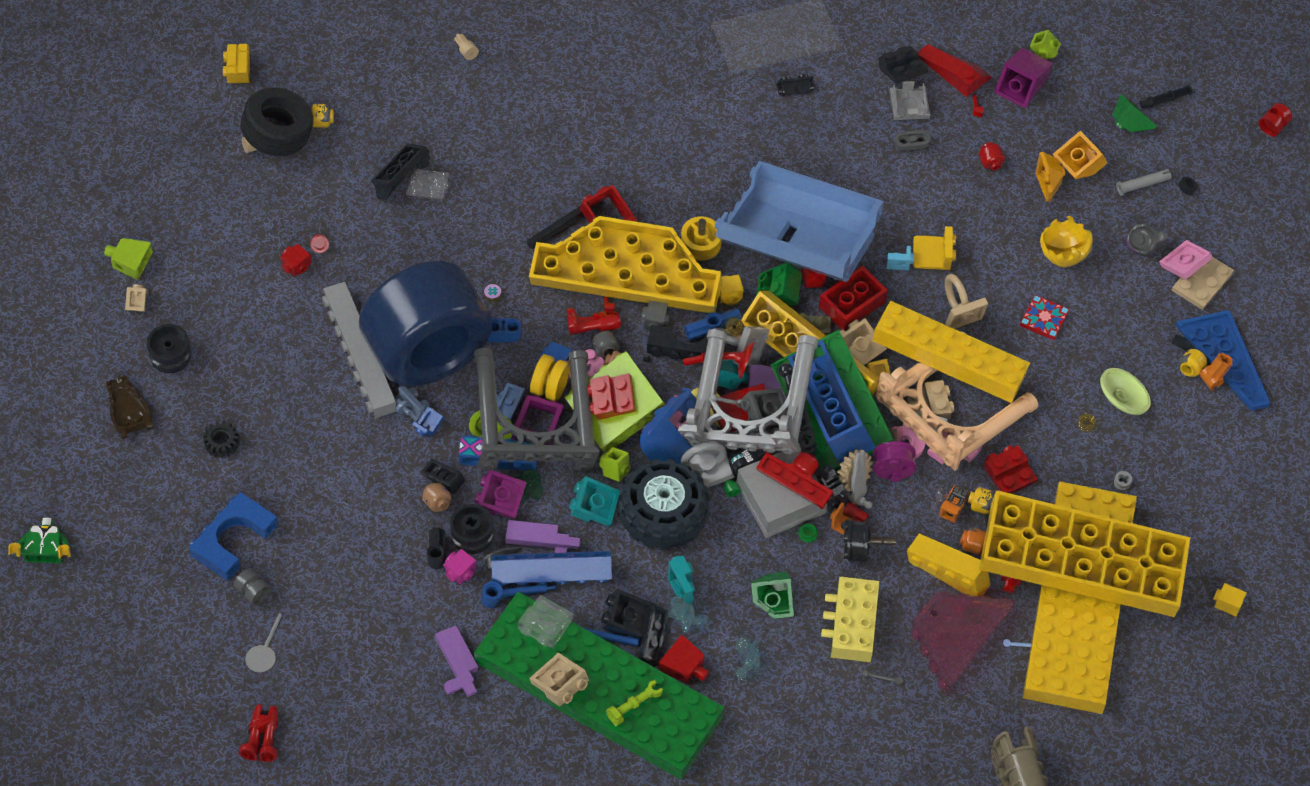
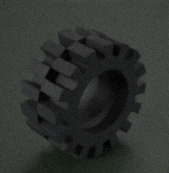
M216 421L215 426L211 423L209 425L210 429L206 427V433H203L206 451L208 450L210 455L214 454V457L220 455L221 458H224V454L227 457L231 456L230 452L234 454L236 452L235 448L238 449L239 435L236 427L232 426L230 422L226 425V421H222V424ZM223 434L229 438L223 444L214 442L215 437Z

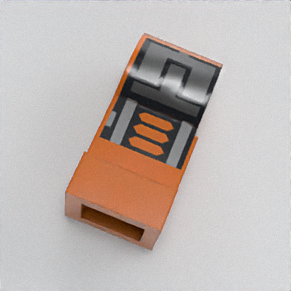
M955 484L946 501L943 502L939 516L955 523L970 491Z

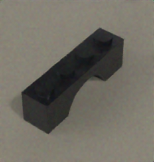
M651 325L647 342V353L656 357L661 355L668 356L674 360L699 356L704 352L706 353L707 335L697 343L686 344L675 339L670 328Z

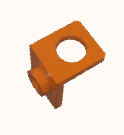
M841 502L839 507L833 510L830 519H832L831 528L844 535L845 530L841 528V524L849 520L850 517L843 514L844 503Z

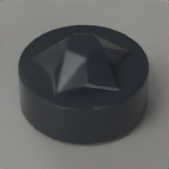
M1183 177L1178 184L1180 190L1187 195L1194 194L1198 189L1197 183L1190 177Z

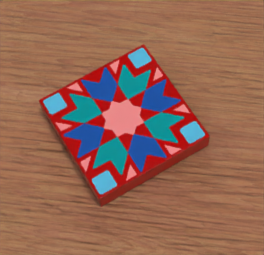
M1035 295L1020 322V326L1055 340L1069 313V309Z

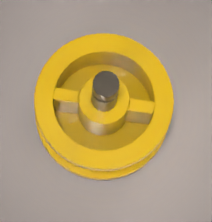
M703 216L691 218L683 225L681 230V241L697 261L712 259L721 249V240L716 237V221Z

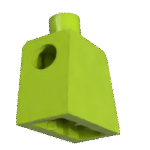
M122 238L117 247L107 245L104 255L111 257L114 269L139 280L153 250L150 242Z

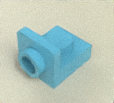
M907 246L906 254L888 253L887 269L909 270L910 264L914 262V253H911V246Z

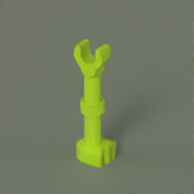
M655 680L648 684L645 691L635 697L631 696L626 703L618 708L611 706L606 710L608 718L615 727L624 722L622 714L632 708L639 707V704L648 698L661 696L662 688L659 690L652 689L656 686Z

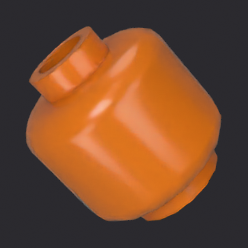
M970 527L968 530L964 529L960 540L963 551L977 556L980 555L983 550L986 532L974 527Z

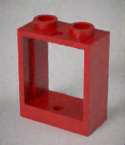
M614 185L608 188L604 186L597 191V194L593 196L588 195L582 200L580 210L589 223L593 222L596 218L590 208L608 197L624 220L637 222V219Z

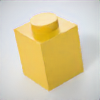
M1224 583L1222 590L1217 589L1213 599L1216 600V604L1214 607L1237 617L1247 592Z

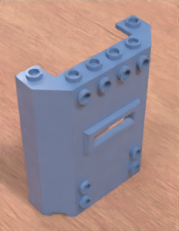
M759 161L756 167H752L750 177L752 178L751 186L747 192H743L741 201H737L734 211L730 212L729 215L728 212H724L722 217L717 219L715 223V228L717 229L716 237L731 245L847 282L873 241L875 235L873 232L876 222L880 221L884 201ZM789 227L797 229L788 243L781 241Z

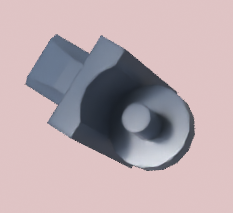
M400 386L398 389L399 393L395 398L397 404L395 411L398 414L406 413L415 422H418L426 408L430 405L426 400H417L418 392L414 387L407 389L405 386Z

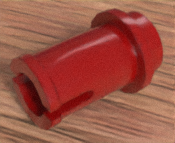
M849 502L843 510L846 513L845 516L849 515L857 521H866V518L869 517V514L856 507L855 503Z

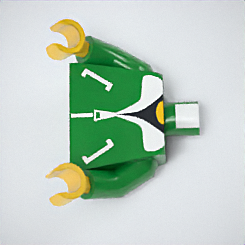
M43 518L41 526H31L29 532L25 533L17 543L9 544L8 555L16 553V556L20 557L22 552L24 562L62 564L63 555L71 557V545L65 534L60 533L59 527L53 526V519Z

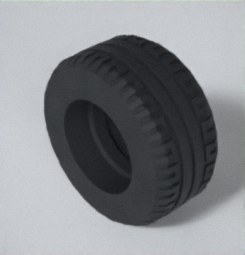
M271 87L261 89L248 98L240 126L245 139L258 151L272 156H287L300 151L306 145L313 126V114L307 102L298 94L287 89ZM266 118L280 119L289 126L275 125Z

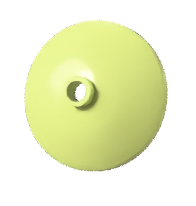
M1109 368L1101 375L1102 391L1109 402L1117 409L1132 415L1144 414L1151 405L1149 393L1135 376L1119 368Z

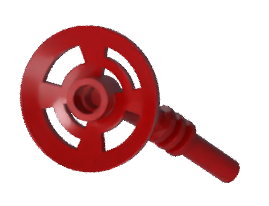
M754 342L748 344L743 352H723L722 360H735L738 363L739 378H742ZM705 352L699 356L685 358L683 360L684 365L704 363Z

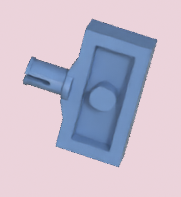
M507 383L504 390L499 395L496 394L497 406L500 413L512 422L525 394V388Z

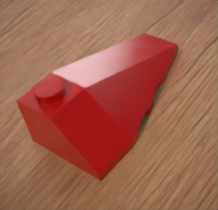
M929 44L918 51L919 59L965 97H968L991 79V76L979 66Z

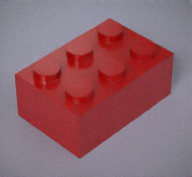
M861 266L852 273L847 282L840 281L820 295L819 308L841 330L846 331L849 329L848 325L857 319L858 321L862 320L886 303L888 290L864 266Z

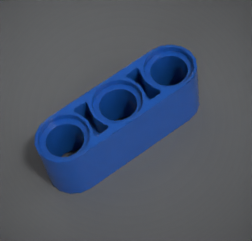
M492 318V330L496 331H491L487 342H516L521 338V323L519 320L514 318Z

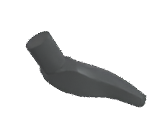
M519 548L498 549L486 554L482 559L487 561L488 570H491V555H508L518 551Z

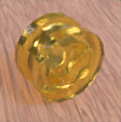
M1091 414L1081 415L1077 424L1079 430L1085 433L1091 432L1095 426V418ZM1083 421H1084V422H1088V421H1089V422H1090V425H1088V424L1083 425Z

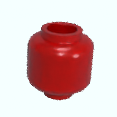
M989 142L981 146L978 156L983 167L992 171L1001 168V164L1005 161V156L1000 145Z

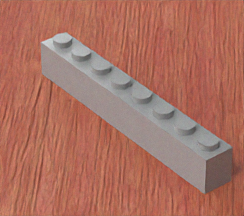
M342 282L323 288V304L325 307H329L328 315L330 321L336 324L334 329L337 337L341 336L342 341H340L342 350L349 355L347 356V361L350 367H354L353 375L356 383L360 382L361 384L359 389L362 397L367 398L366 407L368 412L373 413L375 418L396 412V401L383 370L360 332L359 314L346 283Z

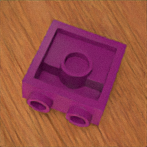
M489 470L488 474L482 477L480 486L483 489L481 493L477 492L474 503L486 508L491 515L497 513L515 519L527 482Z

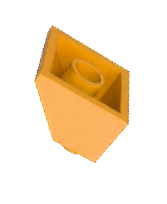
M1081 131L1052 154L1075 179L1092 176L1107 164L1104 155Z

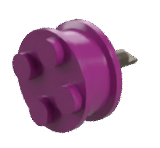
M889 429L894 441L882 443L874 448L873 458L876 460L873 469L877 476L890 479L892 482H898L915 473L916 463L913 458L916 455V451L911 444L897 441V429Z

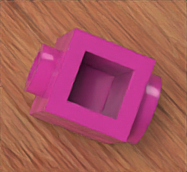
M462 549L458 553H451L443 565L447 578L452 582L456 581L460 585L464 581H469L476 570V560Z

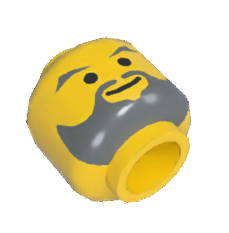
M328 104L312 105L313 127L328 128L334 122V109H331Z
M1197 349L1188 350L1179 360L1181 372L1189 377L1198 376L1207 366L1205 355Z
M978 487L975 492L971 491L968 503H971V510L981 514H989L995 492L982 487Z

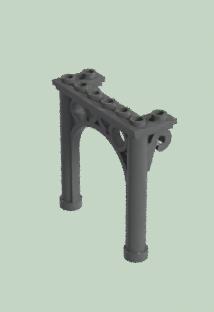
M489 348L475 350L474 361L477 363L482 429V447L477 469L487 471L496 469L499 460L509 462L515 460H525L527 462L539 460L545 462L564 461L567 463L575 461L573 470H579L580 472L592 470L598 457L599 449H597L594 443L592 413L590 410L591 402L587 390L589 385L587 370L588 353L583 350H576L569 354L574 406L572 418L564 426L556 430L530 432L509 423L499 411L496 397L493 350ZM576 421L578 434L576 431L570 429ZM497 422L504 428L500 433L497 432ZM511 433L518 438V442L507 443L503 440V436ZM563 434L572 437L574 443L563 444L559 441L558 437ZM554 438V445H545L546 443H550L551 439ZM523 439H526L525 442H528L532 445H522Z

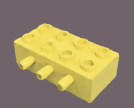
M839 577L837 595L825 594V601L836 603L835 612L824 611L823 619L835 620L834 630L822 629L821 637L833 638L831 658L871 662L879 581Z

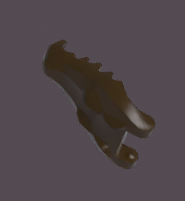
M127 376L107 381L110 416L114 428L122 439L128 438V433L145 427L147 430L153 429L148 406L133 386L131 387Z

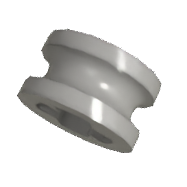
M1126 471L1118 472L1114 479L1115 487L1119 490L1130 488L1132 476ZM1120 478H1121L1122 480H1125V479H1126V480H1127L1126 483H1124V482H1119Z

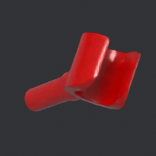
M974 95L972 96L974 104L973 116L982 118L984 107L978 106L977 96Z
M603 296L604 312L614 311L615 303H609L608 297Z

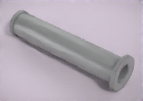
M1165 169L1126 182H1117L1116 188L1120 196H1123L1124 193L1171 180V172H1169V169Z

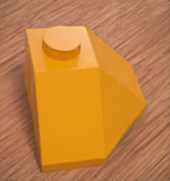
M1040 152L1035 174L1046 202H1050L1062 184L1065 169L1063 165H1060L1057 158L1045 152Z

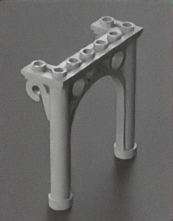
M708 330L706 338L708 343L695 408L688 410L687 424H682L678 431L691 446L703 443H719L732 450L745 448L748 451L762 449L769 453H774L775 451H782L786 454L801 453L798 438L814 351L817 349L818 339L809 335L799 336L789 394L784 404L768 417L745 421L728 416L720 409L717 400L713 402L710 399L712 394H716L727 334L721 330ZM712 404L717 413L709 417ZM722 418L726 421L724 429L719 431L712 430V424ZM773 422L779 425V431H775L774 434H765V429ZM732 427L739 431V435L729 434ZM759 427L761 436H750L752 432L758 431Z

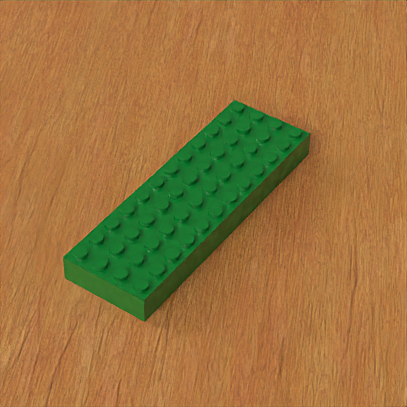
M520 592L516 593L474 652L476 664L680 780L683 779L724 717V706ZM557 653L562 654L583 668L589 679L588 685L584 690H578L573 695L571 702L568 704L564 703L561 706L549 700L545 692L531 684L529 679ZM655 680L656 686L652 689L659 690L662 688L661 696L648 698L641 702L639 707L632 708L622 714L624 722L615 727L608 718L606 710L611 706L618 708L626 703L631 696L635 697L645 691L648 684Z

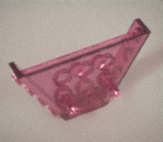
M936 592L915 618L911 629L912 637L915 641H919L923 657L927 656L931 672L933 674L936 673L938 685L942 691L945 690L947 695H949L951 687L1004 617L1013 610L1014 600ZM935 612L938 613V616H932V615H933Z

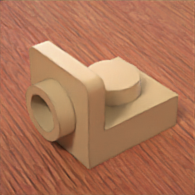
M132 285V288L127 287L126 311L145 312L148 290L144 288V285Z

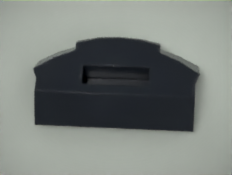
M1177 334L1171 342L1185 351L1196 349L1187 338Z

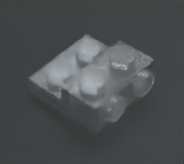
M540 595L532 607L529 606L518 621V628L524 635L532 636L540 644L553 648L574 619V613Z

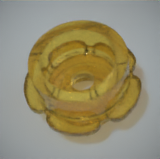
M730 318L728 323H726V331L731 336H737V334L740 335L743 332L744 324L740 319Z

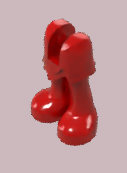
M567 308L569 335H577L595 329H600V332L616 330L621 326L618 312L593 313L590 317H578L573 308Z
M257 704L248 729L250 733L249 741L242 744L239 748L238 754L244 759L257 760L259 739L262 733H264V739L259 752L260 761L271 762L277 759L278 751L273 747L274 731L277 729L278 709L276 706H270L268 715H263V705Z

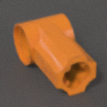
M1224 353L1218 354L1211 365L1205 367L1200 372L1199 376L1210 390H1214V387H1220L1224 383L1223 377L1233 365V359L1229 355Z

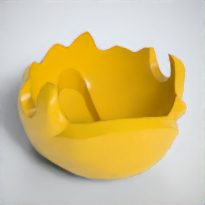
M1067 216L1068 220L1064 222H1059L1055 219L1041 234L1040 243L1044 255L1059 267L1066 268L1078 264L1089 255L1092 249L1093 237L1091 231L1084 229L1083 224H1077L1072 216Z

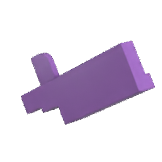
M508 520L505 538L507 544L555 548V553H565L567 548L579 549L580 538L569 537L568 534H559L558 525Z
M457 626L435 633V639L456 677L444 684L446 694H454L455 691L461 689L464 690L467 697L476 694L477 690L473 685L474 679L471 674L478 672V665Z

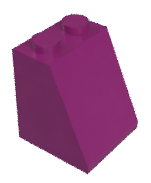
M1021 48L1005 63L994 93L1026 109L1049 77L1054 63Z

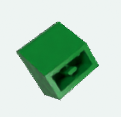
M784 263L759 274L756 296L759 291H770L789 307L798 304L802 273L789 263Z

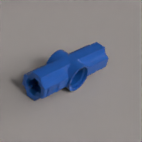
M737 308L719 314L715 312L709 313L702 320L684 325L686 337L688 340L693 341L705 337L708 330L713 328L728 329L742 324L740 322L742 319L741 313Z

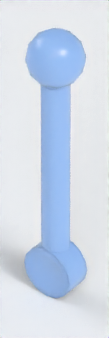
M1008 639L1003 641L1005 647L1010 645L1031 647L1030 643L1011 642Z

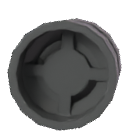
M252 568L241 572L233 584L253 606L260 604L271 592V586L265 580H261L260 576Z

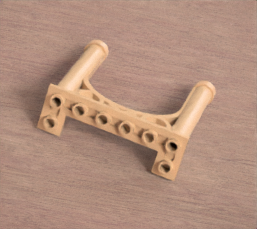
M920 362L907 371L899 367L891 375L882 372L875 395L880 403L884 404L894 416H897L907 428H910L917 435L919 440L925 442L931 451L942 458L944 463L954 471L958 469L961 460L1025 414L1031 413L1038 408V401L1035 396L1026 392L978 426L961 427L950 424L936 416L925 403L922 395V385L937 370ZM915 383H917L916 390L908 389ZM903 397H913L917 399V404L910 405ZM919 408L921 417L915 413ZM931 427H934L935 429H937V428L939 427V429H938V431L936 432V431H935L934 429H932ZM949 432L953 433L954 435H948L947 439H945V437L942 436V433Z

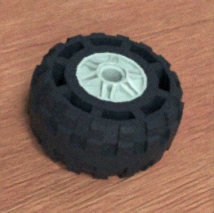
M655 459L651 460L650 464L646 465L643 463L636 467L635 471L628 474L625 478L619 494V515L624 529H627L630 536L637 542L642 541L643 545L649 548H653V546L660 547V550H669V547L672 546L678 548L686 545V541L694 540L706 524L709 512V493L701 476L696 471L692 472L690 466L684 463L681 465L677 464L672 459H667V461Z

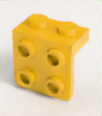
M945 226L943 237L914 236V268L951 269L952 261L956 259V250H953V245L955 246L956 234H953V227Z

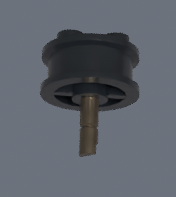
M849 518V520L845 521L844 559H848V561H851L852 558L864 559L865 562H868L871 544L896 545V537H873L870 532V519L854 521L853 518Z

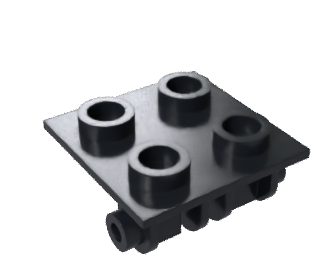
M825 465L821 472L817 468L816 471L819 474L816 476L820 484L833 491V495L829 500L835 508H838L840 505L838 500H845L848 497L847 490L832 466Z

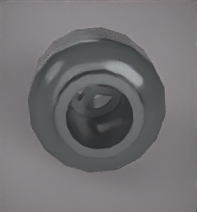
M602 331L593 338L592 345L597 356L606 359L608 354L612 355L614 351H619L618 341L612 332Z

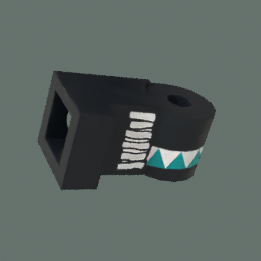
M744 449L741 452L734 453L729 458V463L735 474L738 475V469L762 460L765 452L763 449H757L756 451Z

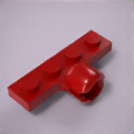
M766 452L756 467V470L821 509L825 507L833 495L831 489L812 479V475L818 468V461L806 452L799 453L791 464H786Z

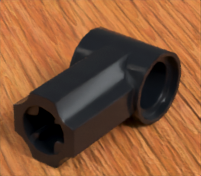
M433 527L431 530H428V564L432 569L436 570L443 568L446 561L445 530L440 527Z

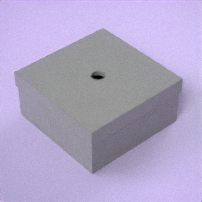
M781 451L773 456L786 464H791L800 452L786 454ZM760 461L738 469L736 482L741 489L740 493L766 538L827 513V504L821 509L757 471L756 467ZM813 474L812 479L819 482L815 474Z

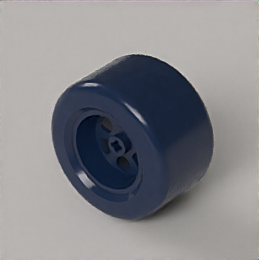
M429 261L406 268L383 282L363 305L359 316V329L388 379L402 386H420L446 378L467 365L474 358V351L483 348L487 343L492 331V318L466 273L458 265L447 261Z

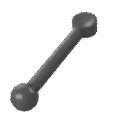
M868 670L862 671V676L865 678L868 676L895 682L897 685L903 683L902 677L893 678L870 673Z

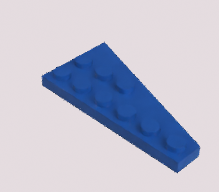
M1230 310L1176 322L1175 326L1197 350L1205 355L1210 365L1220 353L1229 355L1233 359V365L1223 379L1250 411L1269 407L1270 401Z

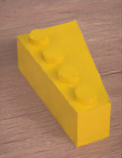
M920 533L907 549L908 560L913 566L925 570L977 602L980 601L991 585L989 572L979 570L981 560Z

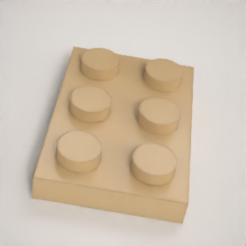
M1213 257L1186 280L1180 278L1172 287V291L1203 310L1232 276L1234 270Z

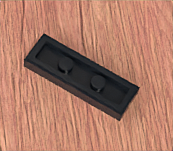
M654 604L650 605L648 609L638 659L652 666L659 665L669 612Z

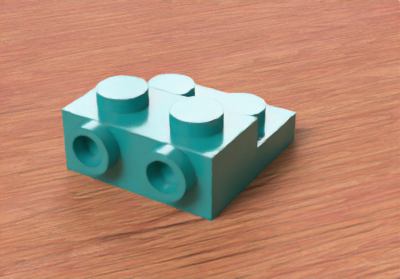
M587 476L580 482L577 481L573 490L576 493V497L572 498L569 504V509L572 510L570 515L586 522L593 520L609 527L612 524L620 490Z
M675 556L668 563V581L684 611L692 609L694 601L693 592L695 588L691 576L693 568L689 561L686 562L684 556Z

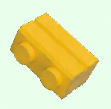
M228 44L227 51L223 52L224 62H227L226 66H223V77H227V83H249V45Z

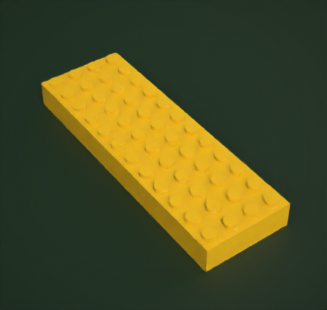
M1059 481L1054 504L1133 523L1137 496ZM1041 585L1022 698L1103 714L1107 699L1121 604Z

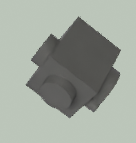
M649 300L648 307H643L641 323H645V329L650 330L651 325L668 326L670 315L667 314L668 303Z

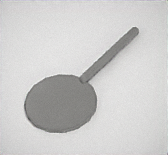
M281 613L278 614L265 645L254 646L246 654V665L254 672H265L272 668L275 663V653L268 646L282 617Z

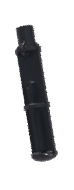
M1186 85V87L1173 91L1169 90L1167 93L1148 97L1146 100L1140 101V106L1142 108L1154 107V105L1169 100L1174 101L1176 98L1188 94L1192 95L1193 89L1190 85Z

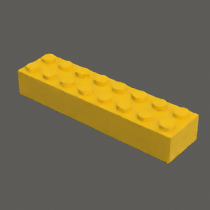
M759 291L740 321L744 326L769 329L766 343L783 357L797 351L799 336L801 335L813 336L818 340L826 336L770 291ZM853 357L873 396L877 390L879 377Z
M893 301L889 302L875 328L872 339L873 342L1010 403L1013 402L1030 365V362Z

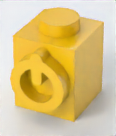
M723 276L719 293L720 303L727 305L737 304L743 298V286L740 276Z

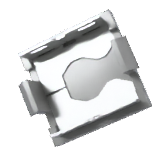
M914 81L902 82V89L895 88V85L893 88H890L894 120L930 118L924 83L919 88H914Z

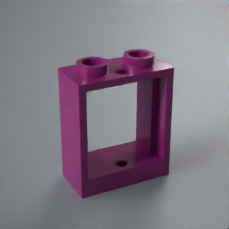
M527 395L515 426L523 429V423L531 407L555 414L549 431L558 429L564 415V405L556 401L544 400L539 396ZM512 434V439L518 441V438ZM554 438L551 439L550 443H546L545 445H552Z

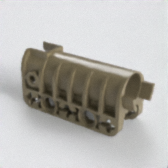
M1031 727L1024 728L1026 739L1021 741V747L1013 748L1007 731L1002 732L994 739L991 759L997 778L1001 781L999 783L1000 786H1048L1049 780L1047 776L1042 774L1044 765L1041 761H1038V745L1034 739V731Z

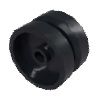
M163 324L150 332L147 338V349L150 362L155 369L163 373H176L183 370L191 360V347L189 337L183 328L174 324Z
M466 504L457 508L452 514L450 531L451 541L455 548L459 551L462 549L467 554H478L485 551L491 545L494 538L493 518L486 508L477 504Z

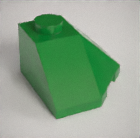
M1121 94L1119 96L1112 116L1117 120L1115 124L1120 129L1124 130L1126 128L1129 132L1155 129L1157 127L1148 116H1145L1124 95Z
M787 572L766 574L751 582L752 601L754 604L761 607L774 619L794 616L791 578Z

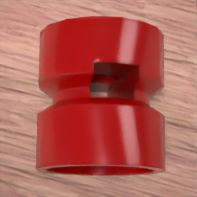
M1276 103L1264 114L1258 124L1264 133L1270 137H1275L1287 126L1293 116L1287 106Z

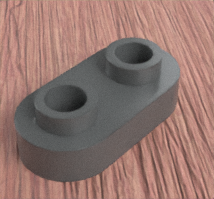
M925 130L900 132L895 136L894 145L901 151L925 149L930 145L931 136Z

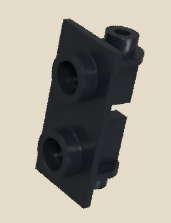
M803 74L793 79L790 76L782 77L776 83V86H780L778 94H782V96L794 95V88L798 89V94L811 93L814 90V83L810 84V82H812L814 76Z

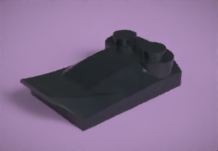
M407 143L371 180L378 199L387 200L402 180L411 175L416 169H423L429 165L431 157L427 147Z

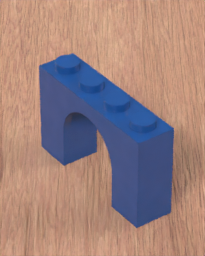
M241 492L236 497L234 496L230 499L228 506L218 512L215 520L205 526L202 534L195 538L189 547L191 557L226 581L240 568L239 558L220 546L218 543L220 535L226 529L239 525L250 528L266 539L278 526L277 516Z

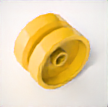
M543 354L534 370L530 384V393L539 397L545 394L546 399L558 402L567 385L570 363L564 360L555 362L553 356Z

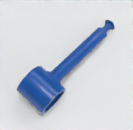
M488 582L483 587L481 602L487 608H495L504 597L515 596L517 592L529 595L545 593L547 590L553 589L555 591L557 587L555 584L553 586L545 584L502 590L499 583ZM489 593H492V594H495L496 596L491 597V596H489L488 594H489Z

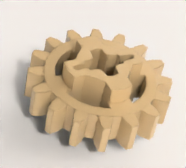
M855 450L854 453L849 452V457H844L843 463H840L841 469L837 471L840 474L839 480H841L844 488L849 492L851 491L853 463L856 452L860 453L861 456V450ZM865 452V467L867 480L868 478H870V475H868L869 472L873 470L872 468H870V466L873 464V461L870 460L871 456Z

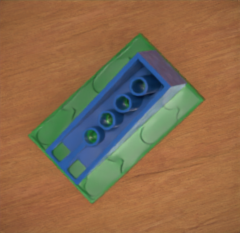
M837 330L819 339L817 349L814 351L805 406L817 442V451L814 455L821 470H823L825 465H830L837 472L841 469L840 463H843L844 457H849V452L854 453L855 450L860 451L862 449L868 455H871L875 447L882 443L892 442L894 439L840 331ZM796 352L770 364L786 398L788 394L784 377L779 375L778 368L783 363H789L794 368Z

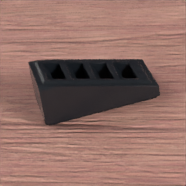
M431 459L420 472L421 475L432 482L442 484L452 494H455L465 482L461 472L434 459ZM434 467H437L434 473L431 474L430 472L434 469Z

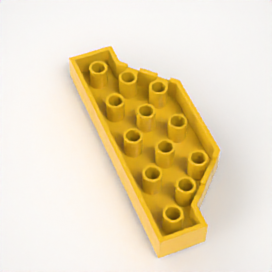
M598 216L593 222L585 227H581L572 233L570 237L555 245L536 242L529 273L531 285L649 303V300L668 303V307L705 313L716 312L722 283L721 271L703 269L672 227Z

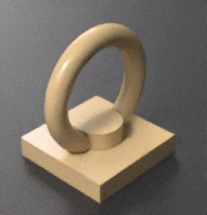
M954 274L947 275L945 278V291L952 309L945 325L956 329L981 320L988 306L986 298L970 303L960 279ZM952 283L959 293L961 304H958L956 301Z

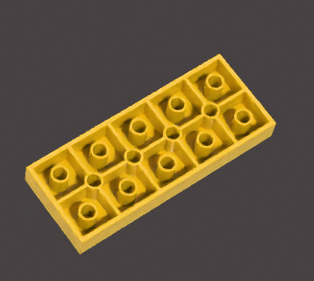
M996 490L991 503L979 570L1175 617L1181 604L1190 537Z

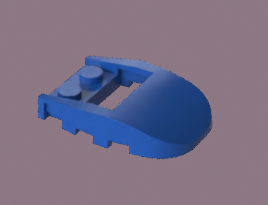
M683 387L681 389L683 393L678 397H671L664 407L658 408L654 413L655 417L651 423H647L640 436V446L650 461L655 459L660 461L672 459L677 464H680L683 454L694 447L686 442L669 420L677 409L686 419L688 410L695 408L696 398L691 393V389Z

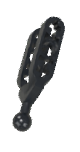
M783 363L779 366L778 373L781 377H784L789 394L793 367L789 363ZM804 405L801 423L806 424L800 427L801 432H799L798 443L802 452L812 455L817 451V442L806 406ZM804 437H808L809 444L805 443Z

